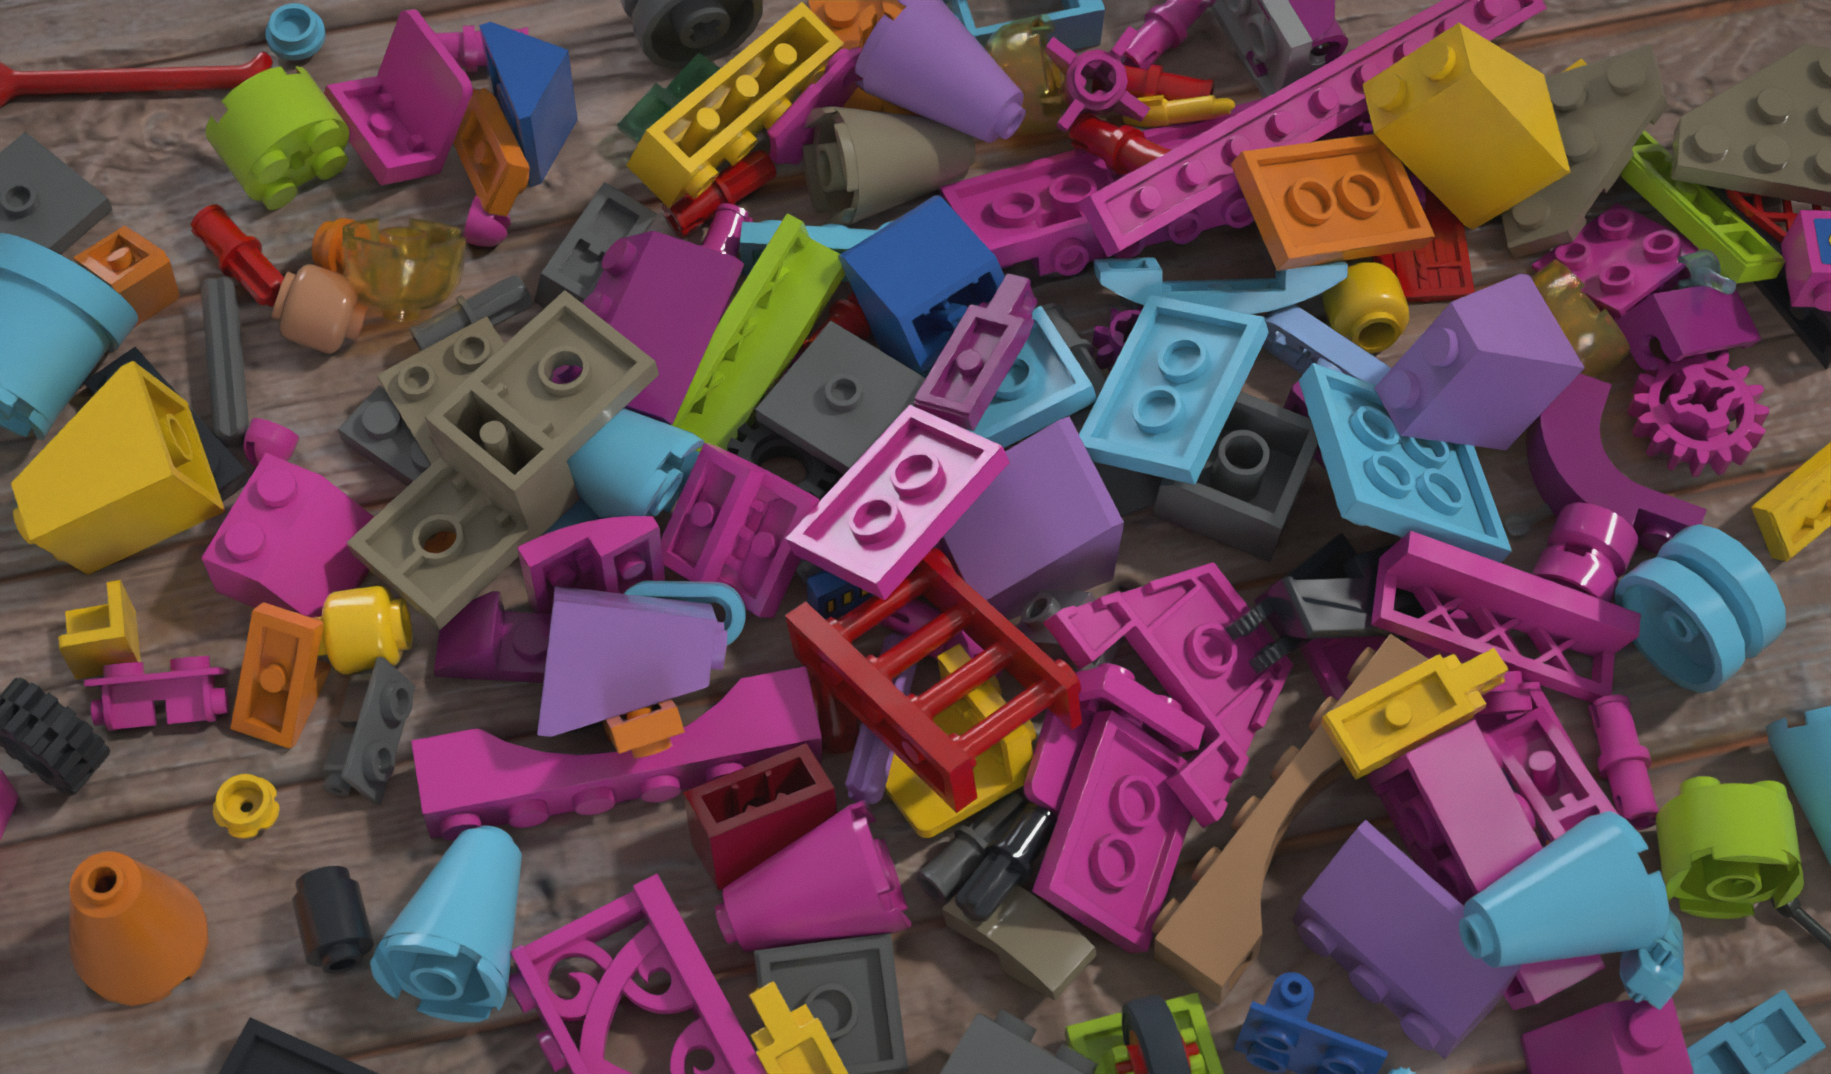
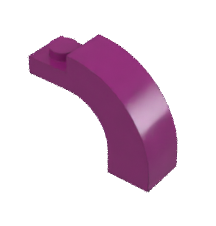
M1580 373L1527 428V459L1534 484L1556 518L1560 511L1568 504L1580 502L1604 507L1623 517L1634 528L1638 535V543L1642 547L1658 554L1661 547L1684 528L1697 524L1702 525L1707 509L1639 485L1624 476L1611 463L1603 449L1599 427L1612 384Z

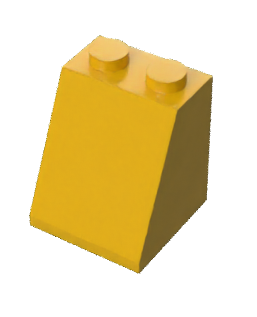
M1461 23L1452 26L1362 84L1374 134L1466 227L1472 230L1571 173L1544 74Z
M134 361L121 366L11 482L18 507L13 510V518L24 540L29 544H36L51 553L58 561H65L87 575L226 512L187 401Z

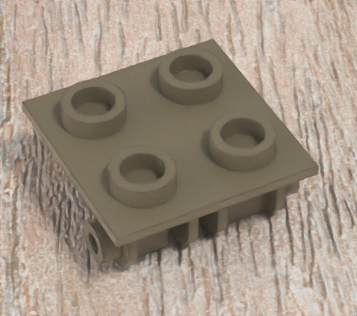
M487 316L377 374V378L431 465L441 456L424 417L505 345Z

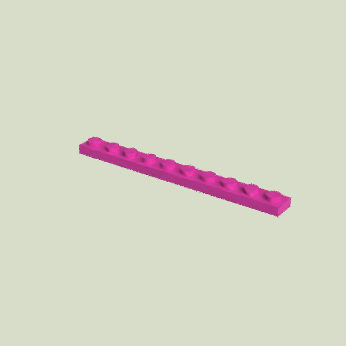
M1442 0L1082 199L1078 203L1107 257L1239 184L1231 163L1242 151L1313 142L1366 112L1368 106L1362 84L1457 23H1461L1490 41L1547 9L1543 0Z

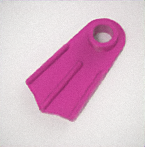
M862 48L842 49L834 54L825 68L824 76L816 84L809 85L769 128L767 134L770 138L771 151L768 155L776 164H799L803 159V145L813 144L815 127L805 128L806 119L812 109L824 108L826 106L843 107L858 88L856 82L863 80V78L855 73V67Z

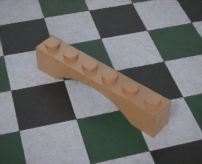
M1392 634L1387 637L1377 652L1367 647L1361 653L1347 676V680L1352 682L1350 687L1339 701L1329 696L1323 702L1310 722L1309 729L1314 733L1301 750L1293 745L1290 746L1275 765L1270 775L1275 784L1262 800L1252 796L1243 805L1231 826V829L1237 832L1223 851L1214 846L1202 858L1191 878L1197 883L1183 902L1173 898L1161 911L1151 929L1157 935L1154 942V959L1219 1006L1222 1004L1260 953L1262 940V886L1276 848L1292 822L1313 799L1350 773V770L1321 724L1322 716L1429 660L1428 658Z

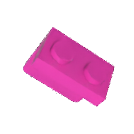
M416 9L400 12L377 76L326 85L324 95L348 126L350 132L348 141L379 184L386 185L441 173L473 90L467 74L454 60L434 30L430 28Z
M1104 663L1099 664L1096 668L1075 672L1082 688L1079 693L1082 724L1071 730L1049 709L1047 710L1024 782V793L1033 803L1046 807L1056 817L1059 816L1095 713L1113 710L1176 754L1198 750L1205 726L1182 712V706L1174 699L1154 694L1137 683L1134 674L1121 666Z

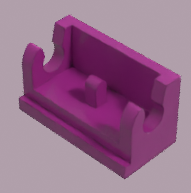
M1732 281L1652 294L1612 323L1616 334L1623 335L1637 364L1646 371L1658 368L1657 359L1649 348L1651 338L1657 337L1659 339L1661 350L1671 362L1680 361L1687 356L1709 352L1718 357L1723 351L1729 354L1728 349L1749 348L1762 340Z

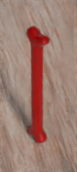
M263 51L254 59L242 65L17 71L0 62V108L14 97L30 94L234 89L252 76L272 68L273 60L267 52Z

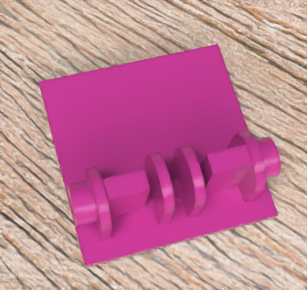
M1616 203L1585 225L1573 242L1558 245V247L1549 251L1531 264V266L1538 273L1595 303V311L1591 314V320L1599 331L1606 333L1609 330L1615 331L1612 323L1652 294L1667 292L1676 285L1683 284L1689 280L1691 270L1695 267L1694 261L1704 253L1687 237Z

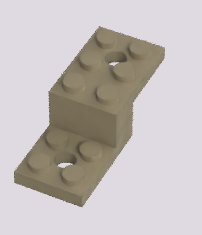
M564 290L424 417L441 457L346 542L352 555L436 628L441 630L519 557L518 546L540 537L580 499L567 460L659 375L656 361ZM564 365H576L583 369L580 376L568 384H555L549 380L551 374L557 368ZM438 532H451L457 535L454 544L445 552L429 553L424 550L426 541Z

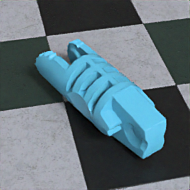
M1672 911L1669 913L1668 931L1663 938L1653 941V944L1644 949L1621 951L1620 977L1627 995L1637 1003L1648 1000L1651 1005L1659 1010L1678 990L1683 981V930L1680 921Z

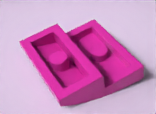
M704 443L661 538L663 564L689 581L727 584L740 594L746 609L759 617L774 618L801 560L800 557L794 555L785 538L820 502V499L735 454L713 444Z
M624 516L587 521L550 532L517 547L528 602L534 613L552 614L555 586L623 594L629 587L639 582L665 581L660 529L653 516Z

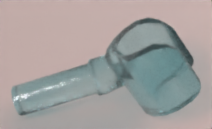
M1702 249L1677 258V262L1685 264L1691 273V277L1678 282L1679 289L1704 286L1711 287L1724 294H1732L1735 291V281L1720 275V264L1713 252Z

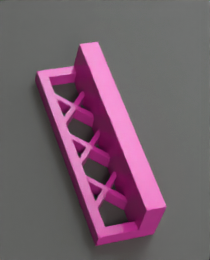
M1410 530L1379 558L1371 625L1469 660L1495 648L1509 669L1508 672L1521 671L1522 678L1525 680L1540 682L1542 686L1593 703L1596 699L1612 695L1615 653L1639 637L1641 614ZM1396 587L1412 592L1427 614L1417 619L1395 611ZM1457 608L1470 613L1484 635L1478 639L1463 635L1448 612ZM1511 629L1527 633L1541 653V656L1533 660L1520 655L1505 633ZM1572 649L1593 657L1592 680L1578 676L1562 653Z

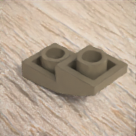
M1018 884L1014 886L990 919L985 922L979 920L973 922L966 918L963 911L955 904L956 895L942 908L947 927L998 954L1002 972L1054 1001L1097 956L1095 946L1076 928Z

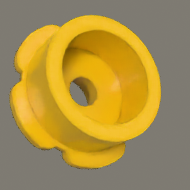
M239 774L229 778L219 788L216 801L213 804V816L216 823L220 827L228 828V833L235 838L248 839L255 837L258 834V830L270 828L278 818L280 806L275 802L277 796L276 789L266 779L251 774ZM249 802L253 804L251 811H241V806L244 803Z

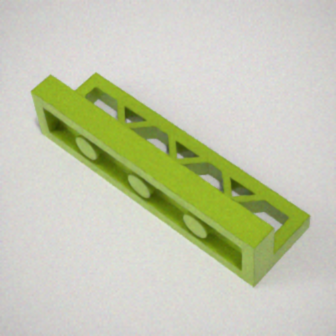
M788 213L782 220L716 326L672 426L691 432L703 439L704 443L713 444L726 451L731 438L738 440L737 429L746 423L750 428L755 422V409L781 380L845 276V271L838 258L840 254L811 239L803 221ZM702 447L696 449V451L700 452Z

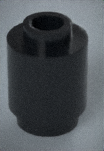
M343 866L321 867L300 876L295 882L297 893L292 898V904L306 962L312 966L322 967L325 973H341L358 967L363 962V956L374 946L359 883L351 879L349 870Z

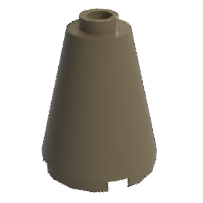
M826 106L824 108L812 109L805 123V128L815 127L813 144L803 145L805 180L815 211L827 210L831 217L823 222L825 225L840 224L849 226L935 191L940 186L962 180L966 177L969 166H972L975 161L976 150L972 136L924 116Z

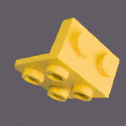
M960 644L937 656L941 680L971 660ZM993 676L933 718L934 723L945 734L956 733L960 736L1006 704V701L1001 696L1002 691L996 676ZM1029 720L975 758L977 765L973 768L978 798L958 813L953 811L895 753L888 774L885 792L917 835L923 838L934 837L1024 786L1033 757L1031 742L1037 739L1035 728L1031 720Z

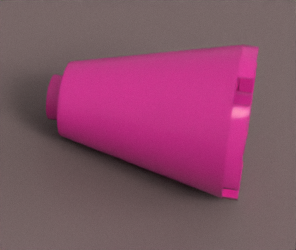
M862 800L850 804L722 889L724 902L715 905V914L726 942L730 944L738 941L745 952L872 935L892 934L911 927V921L902 912L907 910L908 906L885 839L879 840V838L873 839L868 824L876 822V819L868 803Z

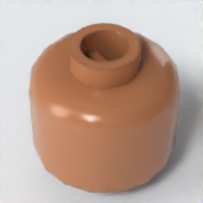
M307 264L300 268L297 274L286 273L271 318L280 321V334L286 340L326 354H332L341 348L345 337L354 341L358 340L369 306L358 303L360 287L355 279L314 264Z

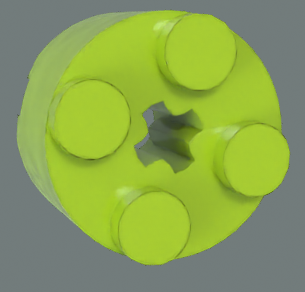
M280 66L270 68L247 79L222 100L227 111L217 123L211 115L206 125L205 133L207 140L245 193L253 200L262 201L268 210H276L286 206L297 195L298 186L316 176L321 180L330 179L339 174L349 162V158L344 152L350 135L348 126L307 70L295 66L297 74L287 75Z
M1693 777L1683 781L1679 785L1680 795L1668 801L1659 810L1656 816V829L1662 878L1666 887L1668 901L1670 902L1673 896L1679 899L1681 911L1702 918H1743L1755 915L1754 903L1773 898L1776 909L1791 902L1802 891L1804 877L1792 804L1787 797V790L1784 784L1777 781H1760L1754 784H1720L1713 777Z

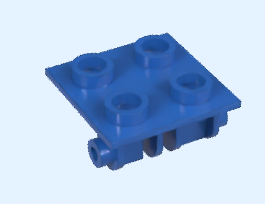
M1295 972L1282 974L1275 980L1265 1005L1252 1001L1233 1049L1247 1054V1061L1262 1070L1272 1073H1284L1287 1069L1298 1074H1377L1388 1054V1051L1307 1022L1306 1020L1314 999V989L1311 982L1305 976Z

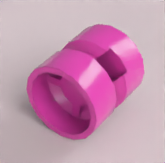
M1578 502L1568 504L1560 511L1548 536L1547 548L1540 553L1531 574L1611 603L1615 595L1614 591L1618 585V578L1625 573L1637 548L1638 535L1623 517L1609 509L1589 503Z

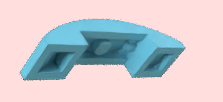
M1155 257L1094 259V273L1101 285L1122 297L1145 305L1150 295L1246 314H1257L1294 305L1330 289L1347 278L1348 265L1344 261L1281 271H1277L1275 268V278L1162 281V269Z

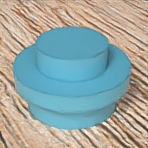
M290 3L277 8L272 13L265 30L270 50L278 57L286 60H302L314 55L321 49L326 37L322 19L309 7L298 3Z

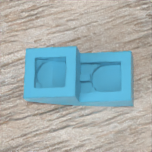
M1783 989L1734 1022L1730 1023L1728 1021L1688 1047L1687 1051L1694 1074H1788L1823 1052L1826 1045Z

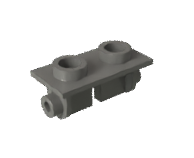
M377 657L374 669L364 670L349 677L348 689L338 722L344 727H356L354 734H333L325 764L320 772V775L325 779L323 785L325 791L338 796H347L351 787H354L375 805H381L388 779L393 774L395 755L405 721L412 710L413 694L416 687L384 657Z

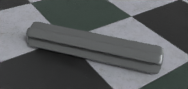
M228 277L207 279L201 285L213 434L224 446L244 444V437L249 427L237 290L234 288L232 279Z

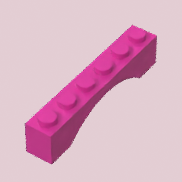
M805 666L741 678L719 703L691 724L683 727L685 733L670 737L672 742L670 748L641 758H633L631 750L620 754L618 752L588 755L541 752L508 743L479 728L412 740L422 814L430 838L443 837L446 840L455 841L462 831L485 825L499 826L509 824L516 828L533 827L544 823L551 815L576 811V813L581 815H595L612 809L615 803L639 798L651 803L667 801L678 796L681 790L697 787L807 743L815 758L821 764L822 736L807 668Z

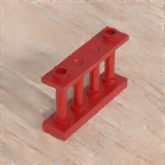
M933 547L886 600L873 595L838 620L833 617L825 620L807 602H804L785 615L794 656L956 813L978 798L973 768L977 765L975 758L1041 711L1048 708L1071 730L1082 724L1079 693L1082 688L1073 669L1061 659L1053 661L955 573L948 558L938 548ZM921 594L942 612L877 658L873 655L864 657L852 645L855 639ZM962 631L984 650L919 696L913 693L905 696L892 682V679ZM1003 669L1026 688V690L960 736L956 733L947 735L934 723L933 718Z

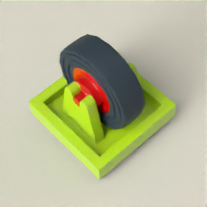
M1198 992L1166 1001L1160 995L1135 999L1122 1006V1012L1069 1025L1065 1029L1064 1036L1067 1046L1099 1064L1094 1074H1224Z

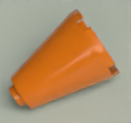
M105 851L96 853L80 863L71 877L69 887V950L73 966L82 981L107 1001L135 1006L159 1002L172 994L170 990L178 986L188 976L190 979L201 967L209 943L207 917L194 893L180 881L119 852Z

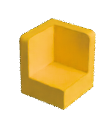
M121 580L107 582L108 604L65 611L67 634L58 637L59 651L76 680L104 675V665L141 662L136 610Z

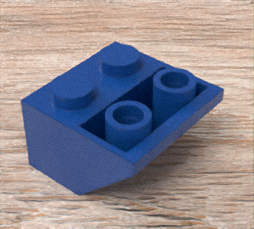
M941 196L930 198L838 256L880 350L911 370L921 373L934 366L970 305L979 306L982 302L990 303L1005 278L996 256Z

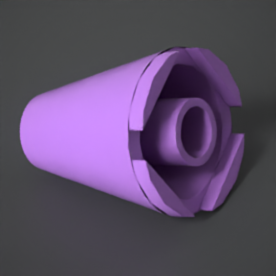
M897 0L906 8L894 21L883 15L862 48L856 63L855 73L862 77L863 80L856 82L857 87L867 94L987 143H991L999 137L1004 140L1011 137L1022 123L1026 114V110L1021 107L1024 99L1023 92L942 0Z

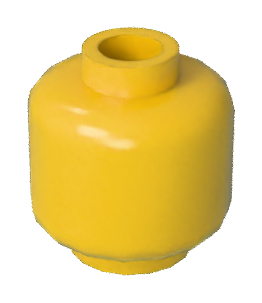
M1361 262L1349 265L1347 278L1322 294L1324 311L1330 328L1368 353L1381 352L1391 347L1405 332L1410 320L1408 303L1399 279L1389 267L1379 263Z
M382 585L331 593L325 599L322 616L313 617L324 622L318 656L327 655L335 670L344 675L374 669L377 657H384L391 665L396 666L401 660L403 650L412 648L413 631L408 605L403 598L396 599L390 589Z

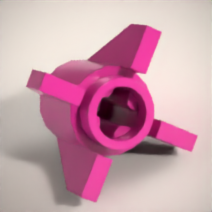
M1128 26L1110 52L1096 49L1086 51L1079 56L1059 40L1052 37L1044 51L1064 75L1062 93L1063 99L1068 106L1056 127L1066 133L1076 118L1085 112L1095 114L1101 118L1113 111L1140 122L1143 120L1150 108L1129 92H1125L1128 81L1126 69L1120 61L1138 35V31ZM1094 79L1098 81L1102 86V91L1098 90L1094 95L1088 93L1084 89L1086 80Z

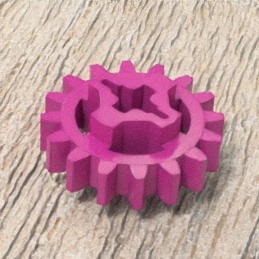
M1724 351L1715 361L1707 359L1706 353L1693 355L1691 358L1684 357L1680 361L1671 362L1669 358L1665 362L1656 357L1658 368L1646 371L1645 374L1640 373L1631 391L1634 396L1627 409L1628 415L1638 418L1632 430L1633 436H1649L1652 440L1645 453L1649 457L1657 455L1662 451L1669 455L1667 469L1671 471L1678 467L1681 461L1689 463L1692 477H1699L1706 464H1710L1718 476L1726 472L1731 461L1740 466L1744 464L1752 449H1756L1766 431L1762 425L1769 415V407L1757 404L1764 392L1763 386H1747L1744 382L1750 368L1746 365L1734 371L1728 368L1729 354ZM1668 387L1670 393L1666 399L1667 401L1664 404H1660V393ZM1736 417V430L1728 436L1726 430L1730 425V419Z

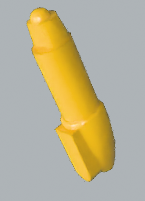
M1164 95L1142 97L1137 99L1150 108L1143 120L1140 122L1123 115V121L1130 126L1156 128L1171 124L1211 120L1231 114V110L1235 108V102L1230 98L1215 99L1214 95L1172 101L1164 99Z

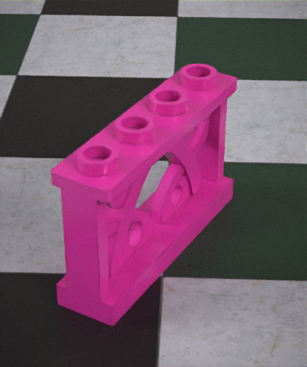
M658 874L633 885L634 891L524 947L520 945L510 951L516 972L509 975L508 985L523 1014L534 1008L536 1009L546 1029L537 1034L536 1038L554 1073L566 1067L569 1074H632L605 1060L609 1028L619 1001L624 994L635 1005L653 1013L674 1014L692 1009L697 1020L686 1027L674 1045L670 1061L671 1074H685L686 1058L690 1052L697 1049L710 1052L715 1062L706 1071H700L694 1067V1074H767ZM642 919L646 925L622 948L614 960L607 952L595 944ZM568 957L588 959L604 971L599 984L592 976L586 973L573 972L567 974L568 978L575 980L580 985V991L573 999H561L549 987V977L552 969L558 962ZM658 971L667 973L672 980L668 991L658 996L645 992L632 981L636 974L639 973L640 978L649 986L650 976ZM585 1019L581 1035L580 1053L562 1020L581 1021Z

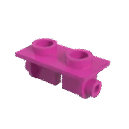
M210 656L170 659L171 672L144 674V662L104 665V678L84 680L85 687H101L102 699L92 700L91 702L93 725H105L107 731L156 725L154 701L165 700L167 724L205 720L208 722L216 721L217 714L229 713V697L226 687H215V676L229 675V668H211Z

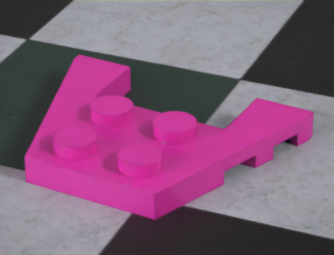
M1214 562L1150 581L1142 587L1120 593L1118 591L1084 605L1077 607L1073 605L1063 608L1043 622L1079 670L1096 660L1124 636L1172 699L1182 706V712L1205 726L1202 737L1206 744L1166 780L1202 828L1216 822L1223 816L1228 802L1225 801L1226 795L1233 781L1241 777L1249 760L1246 755L1256 731L1265 726L1293 665L1289 658L1284 655L1262 672H1255L1249 663L1250 659L1254 657L1256 651L1275 640L1261 622L1259 627L1247 636L1232 640L1224 628L1250 608Z

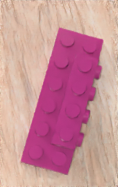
M1265 98L1237 105L1231 110V114L1216 119L1171 124L1142 132L1146 140L1173 150ZM1075 149L940 186V193L948 205L996 256L1001 269L1030 259L1040 276L1053 272L1070 276L1080 272L1087 263L1094 261V259L1107 257L1078 202L1126 175H1120L1107 168L1104 160L1085 151ZM1237 184L1111 256L1134 258L1146 246L1167 240H1172L1178 244L1188 243L1194 240L1203 230L1221 225L1242 228L1252 223L1254 217L1240 185Z

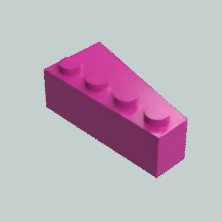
M1475 720L1399 757L1366 777L1378 797L1387 792L1391 793L1403 814V818L1397 820L1395 825L1409 847L1418 844L1429 853L1435 863L1433 879L1463 906H1465L1469 899L1543 848L1533 830L1536 823L1530 806L1520 794L1514 793L1501 770L1503 758L1496 742L1489 734L1481 732ZM1599 954L1523 964L1503 995L1512 1010L1528 1007L1606 968Z

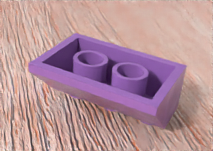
M1367 820L1354 831L1304 894L1292 920L1298 926L1299 936L1312 951L1322 957L1330 955L1349 972L1351 984L1364 998L1376 1004L1382 1002L1401 1019L1400 1025L1403 1031L1416 1045L1428 1051L1434 1049L1444 1059L1455 1050L1498 1004L1523 965L1493 968L1488 966L1481 958H1473L1466 950L1459 932V921L1464 918V906Z

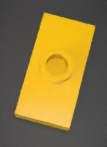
M1831 442L1751 506L1771 558L1789 561L1831 526Z

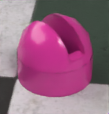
M475 195L466 221L463 242L480 247H493L502 243L508 235L506 229L511 225L509 214L507 217L489 214L487 211H484L480 199Z
M252 418L244 437L243 448L246 459L254 467L258 466L265 453L288 461L294 453L299 436L290 429L272 421Z

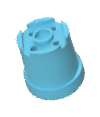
M0 233V427L27 437L31 429H33L37 439L44 440L57 417L105 352L116 351L139 319L134 308L118 292L94 274L42 245L6 233Z

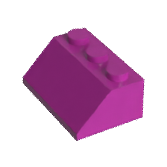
M657 231L619 238L609 247L602 260V268L604 270L594 291L582 304L655 360L659 375L630 401L624 409L669 425L673 424L743 269V262L734 256ZM576 365L561 366L553 372L554 376L551 382L555 384L571 383L580 376L583 369Z

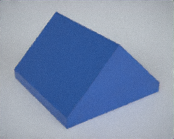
M493 22L481 24L479 27L491 93L497 99L529 164V187L539 185L543 182L578 120L569 51Z

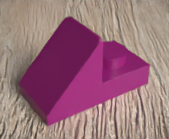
M491 591L473 599L439 630L434 666L435 677L543 683L551 614L505 611L500 591Z

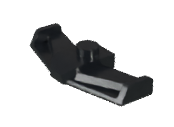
M1394 544L1354 556L1342 565L1348 577L1345 579L1294 580L1293 577H1286L1273 584L1268 589V595L1285 633L1290 637L1303 639L1382 636L1387 639L1392 634L1404 643L1411 641L1412 639L1371 625L1379 558ZM1396 587L1395 611L1417 619L1427 614L1412 592ZM1457 608L1454 609V610H1452V611H1450V612H1448V614L1450 615V614L1453 613L1455 610H1457Z

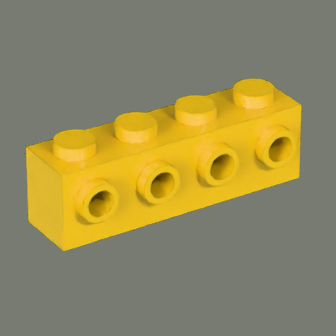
M801 2L645 131L626 166L668 208L687 193L693 199L697 198L718 177L719 172L716 170L718 166L725 160L732 166L740 162L758 142L755 135L764 127L769 130L809 85L816 84L824 76L829 60L840 51L844 43Z

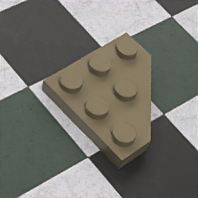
M1651 44L1545 78L1571 173L1501 213L1508 249L1514 259L1573 242L1586 224L1585 214L1601 191L1605 193L1609 191L1634 155L1633 145L1649 123L1655 125L1668 106L1657 59Z
M1803 44L1683 115L1674 131L1671 179L1831 207V48Z

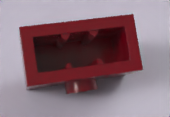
M807 743L683 792L691 844L717 890L723 889L837 814L835 788Z

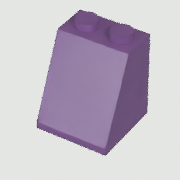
M1519 274L1452 301L1374 388L1400 436L1507 450L1585 367L1531 277Z
M1069 416L1054 422L1005 451L1010 463L934 546L948 558L955 573L1008 620L1021 616L1024 607L1037 596L1040 590L1070 591L1078 589L1086 591L1114 579L1124 522Z
M555 586L537 735L552 737L709 687L711 669L723 670L727 646V630H724V622H717L711 604Z

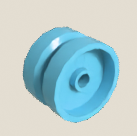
M1701 524L1681 530L1661 547L1655 558L1644 560L1621 578L1614 591L1616 605L1641 614L1639 637L1632 641L1639 652L1662 675L1680 687L1698 693L1711 692L1718 689L1739 671L1745 659L1759 655L1779 638L1786 627V609L1777 585L1761 562L1739 541L1717 528Z

